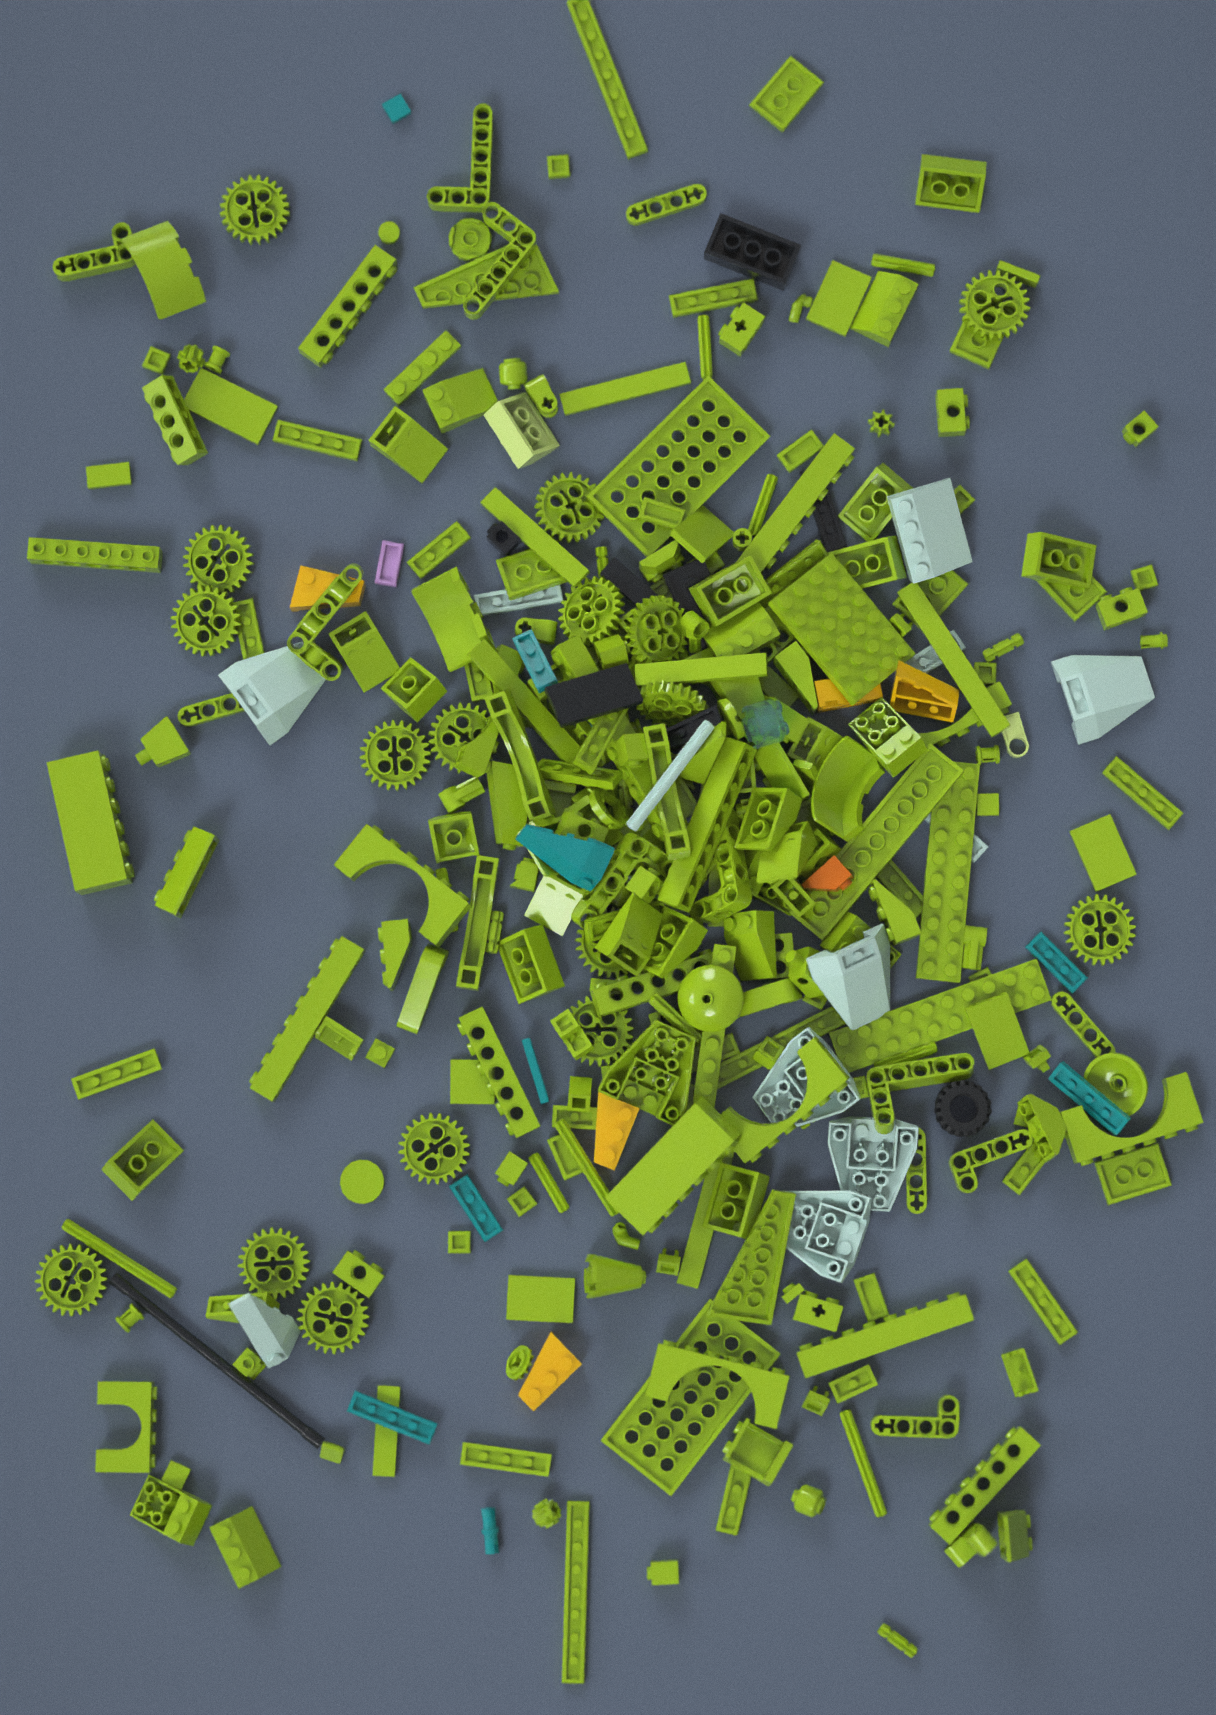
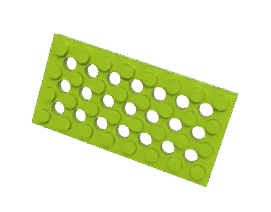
M708 375L586 498L637 549L648 557L655 553L671 537L670 533L673 530L653 524L654 531L652 533H645L642 525L646 521L638 519V516L630 518L627 515V509L635 507L640 512L643 502L642 494L644 492H651L654 500L685 509L683 521L686 520L770 438V435ZM710 401L714 404V410L706 412L702 404ZM695 416L699 420V425L691 427L688 425L687 419ZM722 416L727 417L730 425L728 427H721L718 424V418ZM679 431L683 433L684 440L676 442L673 440L672 434ZM707 431L712 432L715 440L713 442H706L703 439V433ZM742 432L745 435V441L741 443L736 442L733 438L734 433ZM661 446L666 447L669 450V455L660 457L657 454V448ZM692 446L697 447L700 452L699 456H689L688 448ZM720 447H727L730 450V456L726 458L721 457L718 449ZM646 461L651 462L654 470L651 472L643 471L642 463ZM674 462L683 463L684 471L680 473L675 472L672 464ZM705 462H712L715 465V471L711 473L706 472L703 469V464ZM628 477H636L639 482L638 486L634 488L629 487L626 483ZM659 477H666L669 480V486L665 488L660 487L657 484V479ZM690 477L699 479L700 485L697 488L689 486L688 479ZM613 492H620L623 495V500L616 503L611 499V494ZM675 492H681L685 496V500L682 503H677L673 500Z
M712 1299L707 1301L676 1342V1347L685 1349V1345L694 1347L696 1342L703 1341L707 1345V1350L703 1354L706 1355L707 1351L719 1353L725 1360H728L729 1356L742 1359L741 1364L749 1366L750 1364H746L743 1361V1354L747 1351H752L756 1355L754 1362L763 1364V1369L769 1370L781 1354L740 1321L707 1316L706 1313L713 1302ZM712 1323L720 1326L721 1330L717 1336H710L708 1334V1326ZM729 1337H734L738 1341V1346L735 1350H728L725 1346V1341ZM703 1366L693 1369L679 1379V1387L671 1390L663 1407H656L653 1404V1398L645 1396L649 1382L648 1378L600 1441L672 1496L749 1396L751 1390L743 1378L738 1382L731 1381L729 1378L730 1369ZM701 1373H708L711 1377L710 1383L706 1386L698 1383V1376ZM721 1386L728 1389V1396L723 1400L718 1399L715 1395L716 1389ZM689 1390L697 1394V1400L691 1404L684 1400V1394ZM710 1404L714 1407L715 1413L712 1417L703 1416L702 1408L704 1405ZM675 1408L683 1411L684 1415L680 1421H674L670 1417L671 1411ZM648 1412L651 1414L652 1421L649 1425H642L639 1422L641 1413ZM692 1422H697L701 1426V1431L698 1435H691L688 1432V1426ZM661 1426H666L670 1431L666 1439H660L657 1436V1429ZM629 1430H634L638 1433V1440L635 1443H629L625 1439V1434ZM678 1440H684L687 1443V1450L683 1453H678L674 1449V1445ZM647 1444H652L656 1448V1453L652 1457H647L643 1453V1448ZM664 1458H670L674 1462L673 1468L669 1471L661 1468L660 1464Z

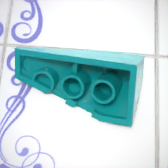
M528 824L516 836V840L565 879L590 892L601 880L615 850L614 847L593 838H588L587 841L576 839L574 834L567 833V836L554 834V831L551 829Z

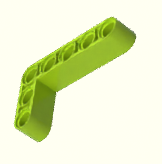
M484 103L478 104L473 111L470 187H432L427 192V201L430 209L433 211L481 213L484 205L490 202L493 113L489 105ZM485 112L489 116L487 119L482 120L478 118V115ZM484 133L488 135V138L481 141L477 139V136ZM483 154L487 156V159L484 162H479L476 160V157ZM480 175L487 178L483 183H478L475 179ZM435 195H440L443 198L438 203L431 200ZM456 196H462L464 201L455 203L453 199ZM479 196L486 199L482 204H477L474 200Z
M489 202L484 205L482 209L483 220L487 226L510 243L464 300V313L471 320L479 319L533 252L537 243L536 234L531 228L495 202ZM489 211H496L498 213L495 218L487 217ZM511 223L515 228L512 231H506L504 226ZM529 236L533 240L529 244H524L521 242V239ZM511 253L519 255L516 261H510L507 257ZM498 270L506 272L502 278H497L494 274ZM484 287H490L493 291L488 295H484L481 293V290ZM470 304H477L479 306V309L475 312H471L467 308Z
M959 1053L871 1068L867 1073V1090L876 1131L880 1134H889L894 1129V1111L890 1092L969 1079L974 1073L973 1057L967 1053ZM967 1064L969 1068L962 1069L959 1065ZM940 1067H944L947 1069V1071L941 1073L937 1071V1069ZM923 1071L926 1074L923 1076H918L915 1074V1072ZM896 1074H900L903 1076V1078L897 1080L893 1076ZM873 1078H880L882 1081L874 1083L871 1080ZM878 1098H883L886 1101L881 1104L877 1103L875 1100ZM886 1118L890 1122L887 1124H882L879 1122V1120Z

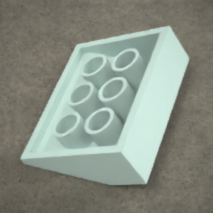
M950 478L887 496L907 574L913 584L937 577L973 562Z

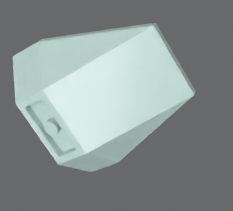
M299 642L293 645L295 647L300 648L303 646V642ZM288 646L235 662L218 675L256 725L269 746L290 731L326 681L319 673L308 667L298 656L291 652Z
M1071 655L1051 661L1057 683H1061L1073 719L1071 725L1078 745L1099 739L1155 698L1141 656Z
M884 924L877 925L863 932L864 939L834 953L823 950L806 958L813 981L852 1031L880 1018L883 1014L890 1011V943Z
M807 1027L790 1040L753 1096V1099L771 1123L789 1118L801 1106L807 1090V1074L797 1051L815 1036L850 1078L846 1080L848 1085L839 1093L834 1090L828 1095L831 1099L822 1107L817 1104L811 1109L814 1113L805 1121L800 1118L794 1124L799 1127L842 1113L861 1099L854 1079L828 1043L810 1027Z
M849 1116L829 1121L828 1147L840 1191H852L870 1197V1211L890 1212L917 1150L918 1126L894 1119L893 1131L889 1134H880L874 1127L872 1117ZM886 1118L879 1120V1122L882 1124H887L890 1122Z
M786 1191L796 1194L786 1248L819 1275L842 1283L854 1266L870 1220L871 1198L852 1191Z

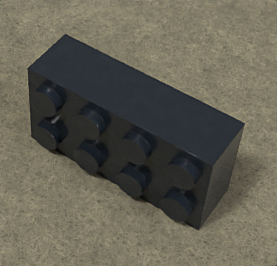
M720 213L704 251V259L784 291L799 256L801 245Z

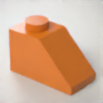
M834 855L801 885L808 891L838 892L840 889L844 891L853 883L851 879L854 876Z

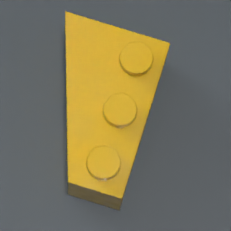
M300 565L290 604L291 611L310 610L339 574ZM364 580L357 584L354 588L355 590L340 608L361 606L366 587ZM328 603L320 604V609L331 608Z
M898 660L889 705L896 712L954 723L959 689Z
M829 678L814 681L818 704L817 713L874 703L883 697L881 684H879L852 706Z
M598 1092L594 1163L615 1171L640 1108Z
M550 1332L518 1394L532 1411H535L582 1365L552 1332Z

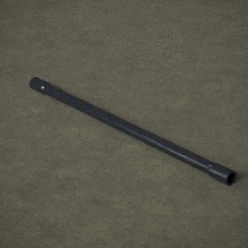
M118 1273L111 1278L109 1284L123 1295L129 1297L297 1431L312 1446L318 1449L325 1441L322 1435L312 1427L307 1426L135 1289L129 1281Z

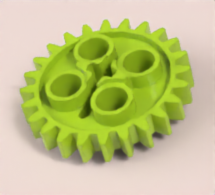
M259 174L256 180H253L251 175L248 176V181L240 177L241 184L238 185L233 181L234 189L227 187L226 190L229 195H222V199L226 202L220 203V208L224 210L220 212V216L225 218L222 220L223 226L229 225L226 228L227 232L234 231L233 238L236 239L240 236L241 243H244L246 239H248L250 245L253 244L254 240H257L258 244L261 245L262 239L269 243V236L272 235L274 238H277L276 231L283 232L281 224H288L284 218L290 216L289 211L285 210L290 208L288 202H284L288 197L286 194L281 195L283 193L282 187L276 189V181L269 184V177H266L264 181H261ZM251 192L255 193V203L258 208V228H255ZM263 194L270 196L265 202L259 201V197ZM241 197L248 198L247 203L244 205L238 204L237 201ZM265 215L272 216V220L268 223L261 221ZM244 218L251 219L250 224L247 226L241 225L240 222Z
M988 270L986 277L982 272L979 273V280L972 277L973 285L966 283L965 288L968 291L961 292V296L966 299L959 300V304L964 306L959 309V313H965L961 320L969 321L966 326L967 329L974 327L973 335L979 331L981 332L980 339L988 335L989 341H991L993 335H996L998 341H1000L1002 334L1008 339L1010 337L1009 331L1016 334L1018 331L1016 326L1023 327L1024 323L1021 320H1027L1028 315L1023 312L1030 310V307L1024 304L1029 303L1030 298H1023L1027 290H1020L1022 282L1014 283L1016 276L1008 279V272L1004 276H1000V270H997L996 275H992L991 270ZM1001 287L1005 290L1006 294L1002 296L997 295L994 289ZM976 296H982L985 298L986 302L984 304H978L976 303L974 298ZM1012 297V300H1008V301L1002 302V301H1004L1006 298ZM991 302L994 304L1000 303L997 309L994 306L990 307ZM1003 308H1013L1014 314H1005ZM986 309L982 313L977 314L978 310ZM990 315L994 318L995 322L988 324L983 320V317Z
M572 472L569 473L567 478L564 473H561L559 479L554 475L551 478V482L547 480L544 483L545 487L539 489L541 494H537L535 498L539 502L534 505V508L539 509V511L536 512L535 517H542L538 524H545L544 531L551 530V537L557 534L559 535V541L566 537L567 543H570L574 537L576 543H578L580 536L586 540L589 537L588 533L593 535L596 532L594 528L598 529L601 526L598 521H602L604 516L586 498L596 486L595 483L590 486L588 485L589 478L581 481V474L575 479ZM569 490H575L579 497H572ZM556 499L560 506H553L550 500ZM580 509L587 510L589 516H583L580 513ZM561 518L568 519L570 521V525H564L561 522Z
M211 525L210 531L203 527V535L195 532L197 539H189L192 547H185L189 551V555H183V558L188 559V563H185L183 567L190 568L186 576L193 575L191 583L199 582L197 589L198 586H205L204 590H206L207 585L212 586V592L216 587H219L221 594L227 591V589L234 593V586L242 588L240 581H248L244 575L246 573L252 574V571L247 569L248 566L254 565L248 559L254 556V554L247 552L252 546L244 545V542L247 540L246 537L239 539L240 531L232 534V527H228L226 531L224 525H220L218 530L215 525ZM215 539H218L221 543L217 551H214L211 547ZM227 544H230V548L225 551ZM232 552L238 554V560L234 564L229 561V555ZM216 556H221L220 560L222 561V564H216ZM202 557H206L208 560V565L204 569L199 566V560ZM213 568L211 575L207 576L208 571ZM222 569L225 571L226 577L220 582L217 580L216 574Z
M593 576L592 580L586 577L585 584L580 582L577 588L571 586L572 593H565L568 599L567 601H561L564 608L558 609V611L563 615L558 620L562 622L560 628L564 630L563 634L568 639L579 635L584 645L589 647L591 643L594 644L598 639H604L606 635L612 636V629L618 630L615 624L616 622L620 623L623 621L619 618V615L625 614L620 609L625 603L621 601L624 596L619 593L620 589L609 580L607 581L603 577L598 579L596 576Z
M207 585L206 590H204L203 586H198V592L191 588L190 596L187 593H183L182 595L185 600L176 601L180 607L172 609L177 613V616L171 617V619L176 620V624H173L171 628L178 629L174 637L181 636L178 643H187L185 650H190L193 647L194 655L200 650L201 656H206L207 651L210 656H215V649L221 654L223 653L222 646L230 649L228 641L236 642L233 634H240L236 626L242 625L241 622L236 621V618L241 617L242 614L235 613L239 605L232 606L234 598L226 599L227 591L220 595L219 587H216L212 592V586ZM207 599L212 603V608L208 612L203 608V604ZM195 605L198 607V610L200 611L202 616L210 618L208 620V623L210 625L203 624L205 619L198 612H196V610L194 609ZM191 613L196 618L192 626L187 622V617ZM221 616L226 620L224 628H220L217 625V620ZM211 626L219 633L218 637L215 635V632L213 631ZM204 630L210 636L207 642H203L201 639V633Z
M659 595L658 597L650 596V598H643V603H636L638 610H630L633 618L627 617L631 624L630 626H625V629L630 630V633L625 635V638H630L631 641L627 644V647H633L630 653L637 655L636 660L643 661L642 664L672 661V659L678 660L679 656L677 653H684L682 645H688V642L684 640L686 637L685 629L680 624L683 617L682 613L685 609L678 608L679 602H673V598H665V596Z
M662 680V684L654 681L653 685L647 683L646 687H641L639 691L643 698V703L637 705L636 709L640 710V715H646V720L652 719V724L657 722L660 724L665 723L669 728L706 710L707 706L703 696L697 695L698 691H690V686L684 688L683 683L675 685L674 681H671L670 684H667L665 680Z
M460 702L457 709L451 704L449 706L450 712L442 709L443 717L435 716L439 723H431L430 725L435 729V731H429L428 735L434 737L428 743L435 745L430 752H437L438 755L435 757V761L442 759L441 766L449 764V771L454 768L461 747L468 742H460L461 737L448 729V726H452L461 736L467 734V740L471 742L474 739L473 734L477 731L481 732L489 717H485L487 710L481 713L478 712V705L473 710L470 703L467 704L466 708H463ZM464 718L468 726L460 728L457 726L456 720ZM451 735L454 738V744L446 745L443 742V736Z
M392 720L391 726H388L384 721L382 729L376 725L375 729L377 732L375 734L370 731L368 732L371 739H363L367 747H360V750L365 752V755H361L359 758L366 761L361 767L362 769H369L365 773L366 777L373 775L371 782L374 783L378 780L379 788L386 784L387 791H390L391 787L395 786L396 791L399 792L400 785H403L405 790H408L407 783L409 782L416 786L414 779L422 780L420 772H428L423 766L431 763L425 759V757L431 755V752L424 750L429 747V743H422L426 738L425 735L418 737L420 729L417 728L412 731V724L410 723L407 727H404V721L402 720L399 726H396L394 720ZM393 737L397 739V752L401 755L397 757L398 775L394 774V760L390 757L394 753ZM403 739L411 740L412 745L409 749L400 748V742ZM383 740L390 743L389 748L385 751L378 749L379 742ZM404 761H411L413 763L410 771H403L401 769V764ZM383 762L391 764V769L386 773L379 770V766Z
M1095 894L1094 901H1092L1087 896L1086 904L1079 900L1078 905L1080 908L1071 907L1074 915H1066L1071 921L1064 923V926L1069 927V930L1063 932V934L1070 935V938L1065 943L1073 944L1070 951H1078L1076 958L1083 955L1084 963L1092 959V965L1094 966L1097 960H1099L1101 966H1104L1107 959L1110 964H1113V957L1120 960L1122 959L1120 952L1128 953L1125 946H1133L1129 938H1134L1136 935L1130 933V930L1135 929L1136 926L1130 925L1129 922L1134 917L1126 916L1130 909L1122 910L1121 908L1124 903L1121 902L1116 905L1115 897L1108 901V897L1105 894L1102 900H1100L1098 894ZM1096 911L1100 912V927L1105 929L1101 933L1102 950L1099 948V932L1094 930L1098 927ZM1109 912L1114 915L1115 921L1113 924L1106 923L1104 920L1105 913ZM1088 914L1093 918L1092 925L1087 926L1082 922L1083 915ZM1112 934L1117 938L1115 946H1110L1107 943V935ZM1086 936L1093 937L1095 940L1094 947L1089 948L1085 945L1084 939Z
M611 907L610 912L615 911V907ZM585 929L576 930L581 935V938L574 939L575 942L580 943V946L575 948V950L582 951L578 959L585 958L586 961L583 967L590 964V973L597 969V976L600 977L605 972L607 979L610 978L611 973L614 974L615 978H618L619 971L624 975L628 974L626 969L613 960H610L609 963L602 962L600 959L601 952H593V948L598 943L586 941Z
M586 996L584 1004L578 1000V1008L570 1007L573 1016L582 1029L594 1030L595 1026H599L600 1030L616 1028L617 1031H602L599 1036H596V1032L585 1033L587 1037L592 1039L594 1049L581 1057L580 1063L588 1059L589 1066L594 1061H597V1065L600 1067L604 1060L607 1065H610V1058L616 1061L618 1059L617 1053L620 1055L624 1053L622 1047H630L626 1040H632L633 1036L627 1033L632 1031L634 1027L627 1026V1024L632 1021V1018L624 1017L628 1010L610 1014L614 1019L612 1024H605L602 1021V1017L598 1018L593 1001H590L589 997ZM588 1015L592 1023L585 1026L580 1022V1017ZM605 1036L613 1037L615 1045L611 1047L606 1046L603 1038Z
M429 1113L428 1119L420 1115L421 1122L418 1123L413 1119V1128L406 1125L409 1133H401L405 1141L398 1142V1144L404 1146V1149L398 1151V1153L404 1154L405 1157L400 1162L408 1163L404 1170L412 1169L411 1177L418 1174L419 1182L425 1177L429 1185L432 1179H435L436 1184L439 1185L440 1178H443L447 1183L448 1175L456 1178L454 1171L462 1172L463 1170L459 1165L467 1164L463 1156H469L470 1153L464 1151V1148L469 1147L470 1144L464 1143L463 1140L468 1138V1135L460 1134L464 1128H456L457 1120L449 1123L450 1116L442 1120L441 1113H438L436 1119L432 1113ZM435 1127H440L443 1135L440 1139L435 1140L431 1137V1130ZM447 1136L451 1137L448 1142L438 1148V1154L432 1152L422 1161H418L421 1155L431 1149L429 1146L431 1143L437 1145ZM417 1140H422L425 1144L424 1150L420 1153L413 1150V1143ZM447 1145L455 1147L456 1153L453 1157L448 1158L444 1155V1148ZM430 1158H435L438 1162L437 1168L433 1171L426 1168V1161Z
M271 1227L269 1234H267L265 1229H261L262 1236L254 1233V1241L246 1240L250 1246L241 1247L246 1253L245 1255H238V1258L244 1261L237 1266L244 1268V1271L239 1274V1276L247 1277L243 1284H252L249 1291L258 1289L257 1293L268 1292L273 1294L274 1299L277 1300L279 1293H281L283 1298H287L286 1291L294 1294V1286L302 1287L299 1280H307L302 1274L303 1272L310 1271V1269L304 1267L310 1260L304 1259V1256L309 1251L301 1250L305 1243H296L299 1236L290 1238L292 1231H288L283 1235V1228H280L278 1233H275L274 1227ZM283 1245L290 1248V1255L287 1258H282L279 1255V1249ZM262 1246L268 1250V1256L263 1260L257 1256V1250ZM272 1257H275L276 1261H294L292 1265H277L276 1270H273L272 1266H254L256 1262H271ZM285 1267L289 1268L292 1273L289 1280H283L280 1277V1271ZM261 1269H266L269 1272V1278L265 1282L260 1281L258 1278V1272Z
M69 1244L68 1250H66L64 1245H60V1252L52 1249L53 1256L45 1255L47 1262H39L43 1270L36 1271L38 1275H41V1279L35 1280L36 1283H41V1287L37 1288L36 1291H43L44 1294L39 1299L48 1300L45 1305L46 1307L54 1305L52 1312H57L60 1308L62 1316L66 1314L67 1310H69L70 1316H74L75 1310H77L79 1315H83V1308L91 1311L90 1304L92 1303L97 1306L99 1303L96 1298H104L100 1290L107 1289L105 1285H102L103 1281L108 1280L107 1277H102V1273L106 1272L107 1269H100L99 1266L104 1261L95 1260L98 1255L97 1253L89 1255L91 1248H86L83 1252L82 1245H78L76 1250H74L73 1244ZM67 1258L72 1261L73 1265L69 1271H65L62 1268V1262ZM81 1262L82 1266L74 1276L76 1284H70L65 1297L62 1298L61 1294L69 1284L67 1277L74 1275L78 1263ZM85 1269H89L92 1273V1278L88 1282H85L81 1277ZM55 1278H58L62 1283L58 1291L53 1290L51 1287V1283ZM74 1289H78L81 1292V1298L77 1302L71 1299V1292Z
M334 1281L330 1283V1288H327L325 1283H322V1290L313 1287L315 1294L307 1292L309 1300H301L305 1308L298 1309L299 1312L303 1313V1317L297 1318L298 1321H303V1325L298 1327V1329H305L306 1331L302 1338L309 1336L308 1345L314 1342L317 1343L315 1350L317 1351L322 1346L324 1347L323 1351L325 1354L329 1348L332 1349L333 1354H336L337 1348H340L341 1352L344 1353L346 1345L353 1349L352 1341L360 1343L361 1341L357 1336L366 1335L361 1330L362 1327H369L364 1322V1319L370 1318V1315H366L363 1312L369 1307L361 1306L365 1298L357 1299L359 1291L352 1294L351 1285L346 1290L343 1289V1282H340L338 1288L335 1287ZM323 1298H327L331 1302V1307L327 1311L322 1310L319 1306L320 1300ZM344 1303L351 1304L353 1312L349 1316H345L341 1312V1307ZM334 1311L337 1317L350 1319L353 1323L348 1324L335 1321L334 1324H331L330 1319L315 1316L314 1312L331 1315ZM317 1320H322L326 1324V1329L322 1333L317 1332L314 1328ZM339 1325H344L348 1330L344 1338H340L336 1334V1328Z

